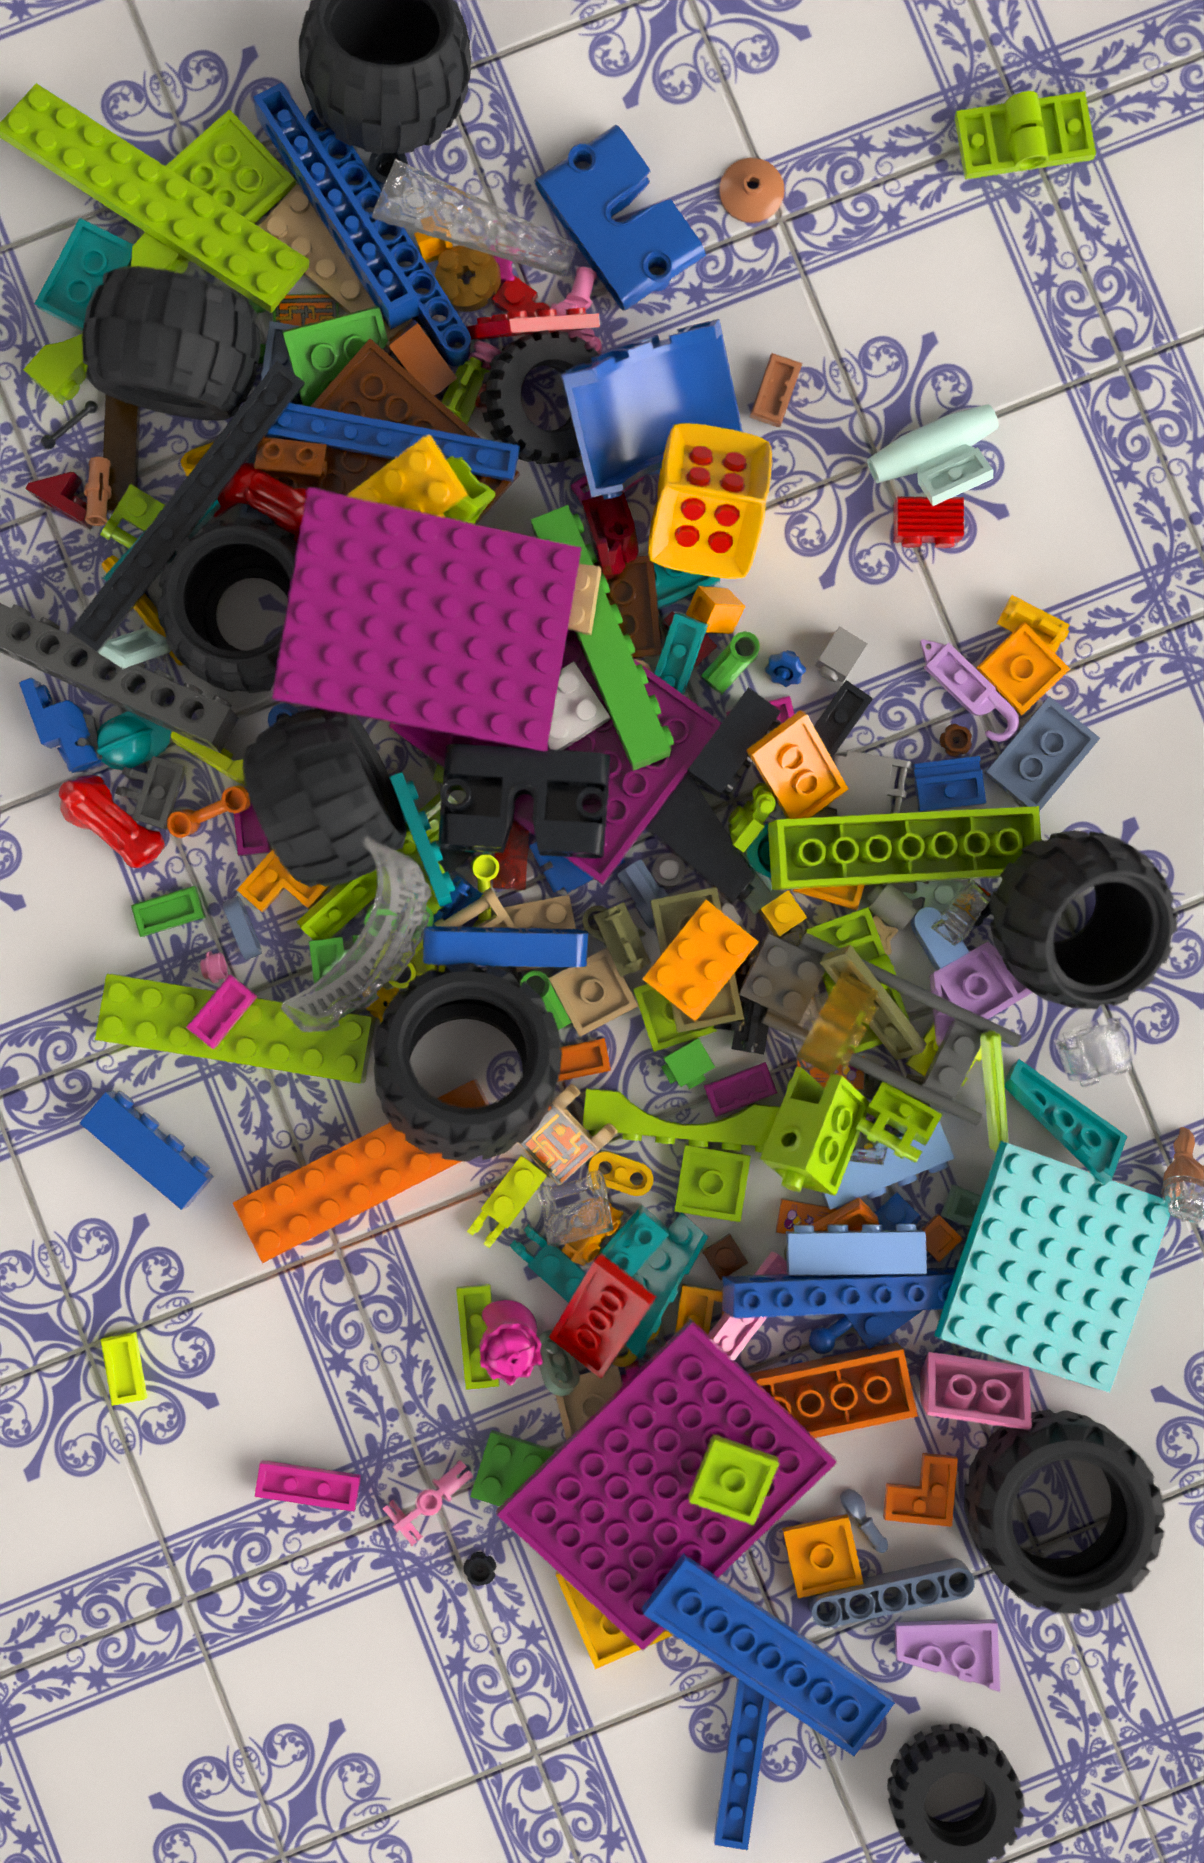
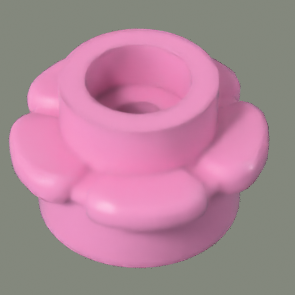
M211 951L207 952L206 958L200 962L202 975L205 979H210L212 983H218L219 980L225 979L228 976L226 960L221 952L212 954Z

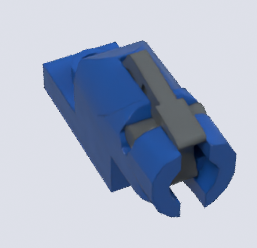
M33 678L19 682L41 744L50 749L60 746L57 750L65 761L69 772L78 773L100 765L102 755H99L97 752L98 733L95 718L84 714L83 710L70 700L49 706L52 703V698L45 684L41 685L40 682Z

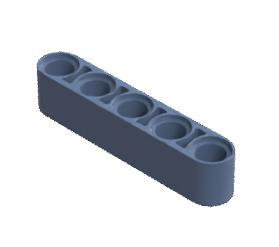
M950 1558L863 1578L864 1584L810 1596L808 1606L814 1622L818 1626L832 1628L965 1598L973 1592L975 1580L963 1561ZM956 1572L964 1573V1578L960 1583H949L952 1574ZM921 1580H930L931 1586L928 1590L924 1592L916 1590V1586ZM887 1588H899L898 1594L894 1598L886 1599L883 1597V1593ZM857 1594L866 1596V1600L862 1605L853 1606L850 1604L853 1596ZM822 1602L833 1603V1608L828 1613H819L817 1607Z

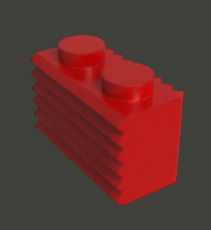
M897 496L893 503V542H901L904 548L921 547L922 543H935L936 548H951L964 537V497H952L933 506L927 497Z

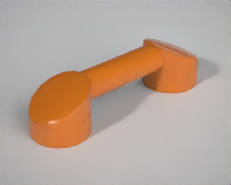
M240 785L229 787L223 792L221 800L197 811L184 809L172 813L167 819V828L177 838L192 835L199 829L202 822L227 811L239 813L247 810L251 804L249 793Z

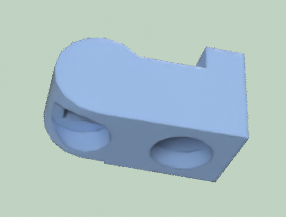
M925 907L918 910L911 919V928L936 971L968 954L969 951L963 941L955 945L953 944L943 927L944 919L942 914L933 907Z

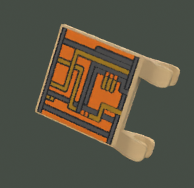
M570 1084L551 1102L548 1112L543 1116L538 1128L521 1144L518 1143L558 1186L603 1148L618 1132L611 1123H607L592 1137L571 1115L566 1107L580 1094L579 1089L574 1084Z

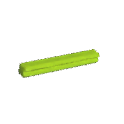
M988 1031L981 1034L980 1042L989 1148L997 1153L1000 1141L1009 1143L1001 1036L995 1031Z

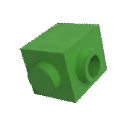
M696 1038L664 1056L663 1059L666 1064L661 1067L670 1084L677 1081L680 1087L687 1085L691 1089L705 1081L704 1074L715 1068V1065L700 1039Z

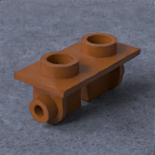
M264 437L258 445L254 469H263L266 472L272 470L314 475L315 477H319L322 474L326 475L327 461H324L327 445Z

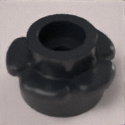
M475 1552L471 1555L470 1559L465 1561L463 1571L471 1584L482 1586L493 1581L495 1578L494 1570H496L497 1565L492 1556H486L484 1552ZM482 1566L483 1571H478L477 1567Z

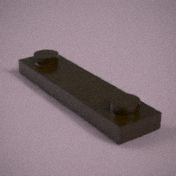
M105 394L103 457L111 462L109 486L112 492L111 498L107 502V513H113L129 485L132 484L135 487L138 485L141 407Z

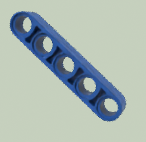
M430 926L424 928L423 962L426 964L451 965L473 963L476 966L522 967L587 966L588 931L457 926Z

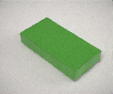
M196 886L131 905L140 937L149 936L206 918Z

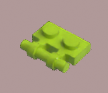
M765 783L756 784L752 790V801H747L743 807H736L728 819L730 823L728 828L733 846L743 853L764 828L763 822L776 805L774 796Z
M882 1081L865 1111L877 1118L876 1122L872 1123L862 1117L856 1129L866 1134V1139L873 1143L878 1141L894 1150L893 1154L901 1159L906 1157L916 1163L922 1151L911 1145L913 1139L925 1146L943 1114ZM888 1124L904 1134L902 1139L884 1130L885 1125Z

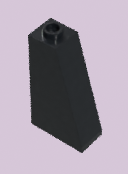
M687 773L645 829L674 855H677L712 888L717 887L718 893L731 905L737 899L742 903L755 889L751 885L755 876L738 849L733 846L731 838L693 778Z

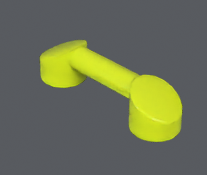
M486 853L479 854L471 862V871L477 877V887L481 893L491 887V880L499 872V863L496 858ZM491 907L478 915V920L474 923L473 927H477L491 918Z

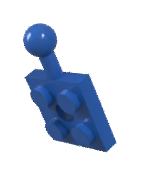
M923 1310L844 1314V1317L829 1328L818 1327L814 1329L809 1336V1345L814 1352L827 1354L834 1348L835 1339L853 1327L865 1346L871 1349Z

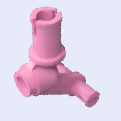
M587 267L577 268L571 293L567 294L564 301L558 304L553 303L551 309H556L557 316L566 315V309L583 307L588 309L591 307L592 301L590 296L597 277L596 272ZM568 329V331H563L568 332L569 338L578 336L585 341L584 347L587 350L594 348L598 354H602V344L592 329L569 331Z
M459 1460L439 1480H432L437 1490L427 1489L420 1492L415 1500L416 1508L405 1515L394 1499L388 1503L390 1507L386 1505L382 1508L395 1524L393 1526L395 1531L398 1532L400 1530L411 1546L423 1537L411 1521L420 1514L425 1516L436 1514L442 1506L441 1496L450 1502L452 1500L450 1496L473 1478L470 1470L465 1471L457 1478V1475L466 1468L462 1461Z

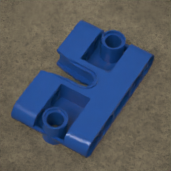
M615 124L589 143L574 146L567 158L537 177L534 182L543 200L590 267L596 272L597 277L622 311H626L647 297L651 292L666 289L673 277L704 258L706 252L701 241L671 199L643 209L624 222H616L612 219L614 215L628 207L648 186L650 180L647 175L651 172L626 134ZM579 162L590 164L586 169L577 168L575 165ZM653 267H661L665 270V273L656 276L651 274L649 270Z

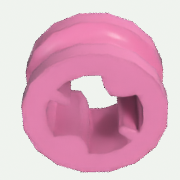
M476 341L473 346L475 352L470 353L469 360L471 357H474L483 363L482 368L491 370L490 362L501 351L488 343Z

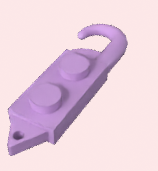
M924 639L920 641L926 663L924 669L970 714L982 716L995 708L1005 717L1008 727L1003 733L996 734L988 730L985 732V735L997 742L1011 739L1018 731L1019 717L1016 710L995 690L996 688L949 642L947 645ZM925 645H929L930 649H926Z

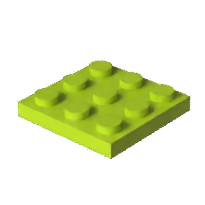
M230 109L166 165L167 168L254 224L297 184L289 172Z

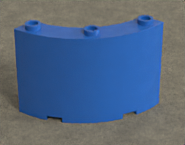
M720 319L677 329L678 333L669 335V338L660 341L659 335H654L594 356L591 358L592 363L578 364L562 374L591 497L602 495L603 499L615 498L622 495V491L647 474H660L667 438L674 424L695 423L743 432Z

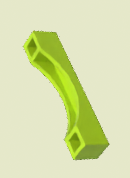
M147 232L132 246L131 266L158 268L184 274L190 260ZM82 333L62 342L44 345L23 369L37 385L61 405L66 400H71L77 395L80 385L86 379L87 365L83 362Z
M586 1088L583 1127L589 1130L592 1137L607 1123H611L617 1129V1133H622V1139L642 1141V1135L655 1136L656 1143L675 1144V1138L688 1139L689 1146L708 1147V1142L722 1143L721 1149L741 1151L742 1145L755 1146V1152L762 1153L763 1145L768 1139L775 1122L776 1112L781 1106L749 1104L739 1112L721 1120L702 1124H682L666 1121L646 1113L631 1103L620 1091Z

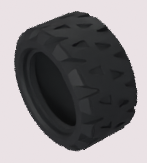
M473 963L446 965L444 972L429 970L408 983L407 990L399 991L395 994L384 1010L383 1020L377 1027L374 1044V1079L376 1094L381 1101L382 1111L396 1131L405 1134L407 1142L428 1154L441 1153L442 1159L465 1162L482 1156V1159L485 1160L506 1153L517 1142L521 1144L538 1128L543 1116L548 1112L561 1068L562 1049H560V1032L552 1012H547L542 997L526 982L520 985L513 974L489 965H486V971ZM471 1019L485 1022L500 1030L513 1043L521 1060L522 1077L507 1095L494 1103L473 1108L446 1104L429 1094L414 1075L410 1057L420 1039L434 1027L448 1021Z
M1051 1410L1032 1412V1427L1030 1430L1000 1427L989 1437L986 1449L979 1448L969 1468V1484L966 1483L964 1488V1511L968 1520L967 1527L979 1552L1002 1584L1006 1585L1018 1598L1037 1608L1043 1606L1054 1613L1081 1614V1609L1099 1611L1121 1601L1117 1597L1118 1594L1133 1592L1150 1573L1146 1565L1157 1559L1164 1537V1530L1160 1528V1523L1165 1518L1160 1489L1154 1484V1475L1136 1451L1106 1426L1093 1421L1088 1416L1063 1410L1053 1413ZM1068 1459L1086 1461L1100 1467L1109 1484L1111 1510L1103 1532L1090 1547L1070 1557L1051 1559L1033 1555L1018 1546L1012 1527V1510L1019 1489L1031 1474L1049 1463Z

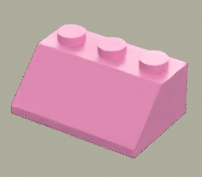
M928 1352L920 1372V1403L926 1414L931 1416L1030 1430L1032 1423L1029 1367Z

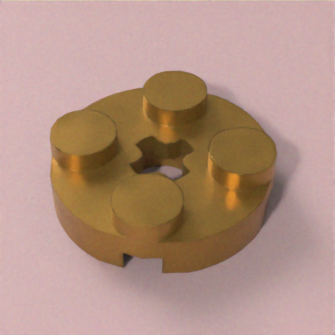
M473 243L460 244L451 250L443 251L438 257L439 264L436 267L435 278L454 309L462 312L479 310L489 303L488 299L492 296L493 292L497 293L501 283L500 268L495 258L484 245ZM467 271L475 273V277L470 278L469 284H465L461 279L462 275Z

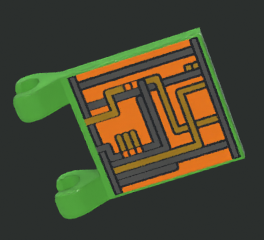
M287 294L274 309L273 322L303 326L305 325L306 318L321 321L339 316L338 304L327 294ZM248 299V303L256 313L267 312V310ZM260 344L258 364H263L266 344Z

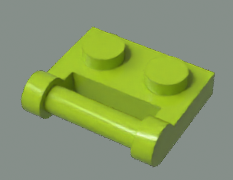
M130 484L100 535L107 540L112 538L125 547L130 548L137 541V538L118 527L122 519L145 532L165 505Z

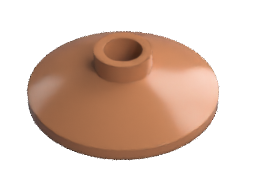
M759 158L741 159L733 163L723 174L719 188L720 200L725 210L735 219L746 223L762 222L773 216L780 208L784 197V182L779 171L769 162ZM756 182L759 187L750 189L747 183Z

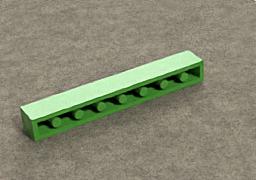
M568 505L531 519L535 538L581 547L579 564L593 565L597 562L592 545L590 543L585 545L580 535L585 530L578 513L572 515ZM602 573L592 635L575 632L631 768L634 771L669 757L671 753L670 745L674 744V740L668 726L661 727L657 717L658 714H661L658 701L654 694L648 696L644 684L648 683L646 673L641 664L636 666L631 656V654L635 653L633 642L629 634L623 635L618 624L622 623L623 620L616 603L610 605L606 593H609L610 589Z

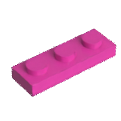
M262 1460L259 1464L255 1497L354 1512L357 1505L361 1475Z

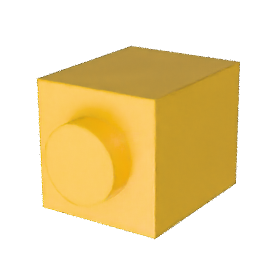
M789 890L758 910L776 937H780L807 918Z

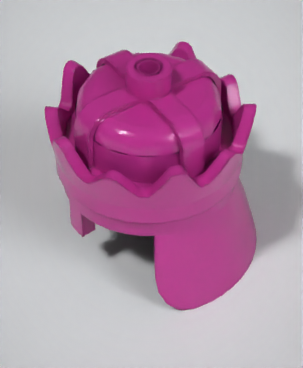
M500 1300L488 1304L482 1311V1318L488 1328L485 1330L480 1343L481 1367L487 1370L492 1379L501 1378L511 1386L519 1377L528 1378L533 1367L542 1364L540 1353L542 1344L537 1337V1323L532 1312L519 1302Z

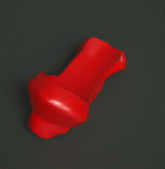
M244 463L223 490L230 504L242 503L250 505L253 509L272 518L276 525L294 534L293 540L296 543L299 542L308 489L292 488L262 472L260 469H254V463Z
M79 776L75 780L64 782L59 788L60 810L64 819L78 828L89 829L97 834L114 851L121 855L129 867L142 868L152 863L165 848L164 839L159 831L149 830L139 825L128 813L114 803L109 788L100 776Z

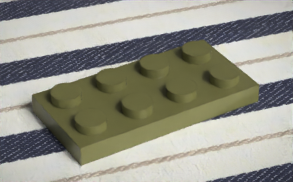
M717 887L650 900L661 954L704 900L709 901L722 912ZM735 973L696 1021H693L671 1003L677 1033L744 1019Z

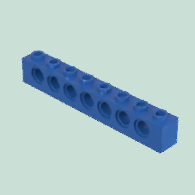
M281 82L253 96L259 123L307 196L375 306L380 307L382 317L390 330L419 315L417 293L284 84Z
M957 1267L927 1268V1274H772L723 1276V1311L736 1319L943 1309Z

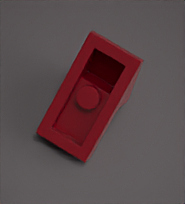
M68 472L27 484L25 489L36 499L89 530L93 527V525L85 521L87 503L74 496L82 482V479L75 472Z

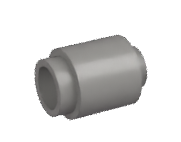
M877 884L867 897V900L871 902L868 906L869 909L892 928L896 926L902 930L918 911L912 905L913 901L891 884H886L884 887L881 884Z

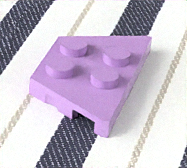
M989 942L980 945L968 954L929 975L931 993L986 1019L991 1018L1033 992L1022 985L1008 971L1002 960L1003 957L1000 956L996 947ZM933 1009L936 1044L939 1047L954 1018Z

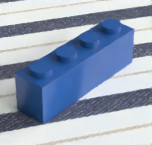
M114 1091L105 1092L79 1124L179 1209L183 1210L189 1207L214 1177L208 1171L210 1166L199 1156L195 1155L192 1158L183 1150L185 1145L172 1134L166 1136L158 1129L160 1124L155 1118L146 1112L140 1114L132 1107L134 1101L121 1091L117 1093Z

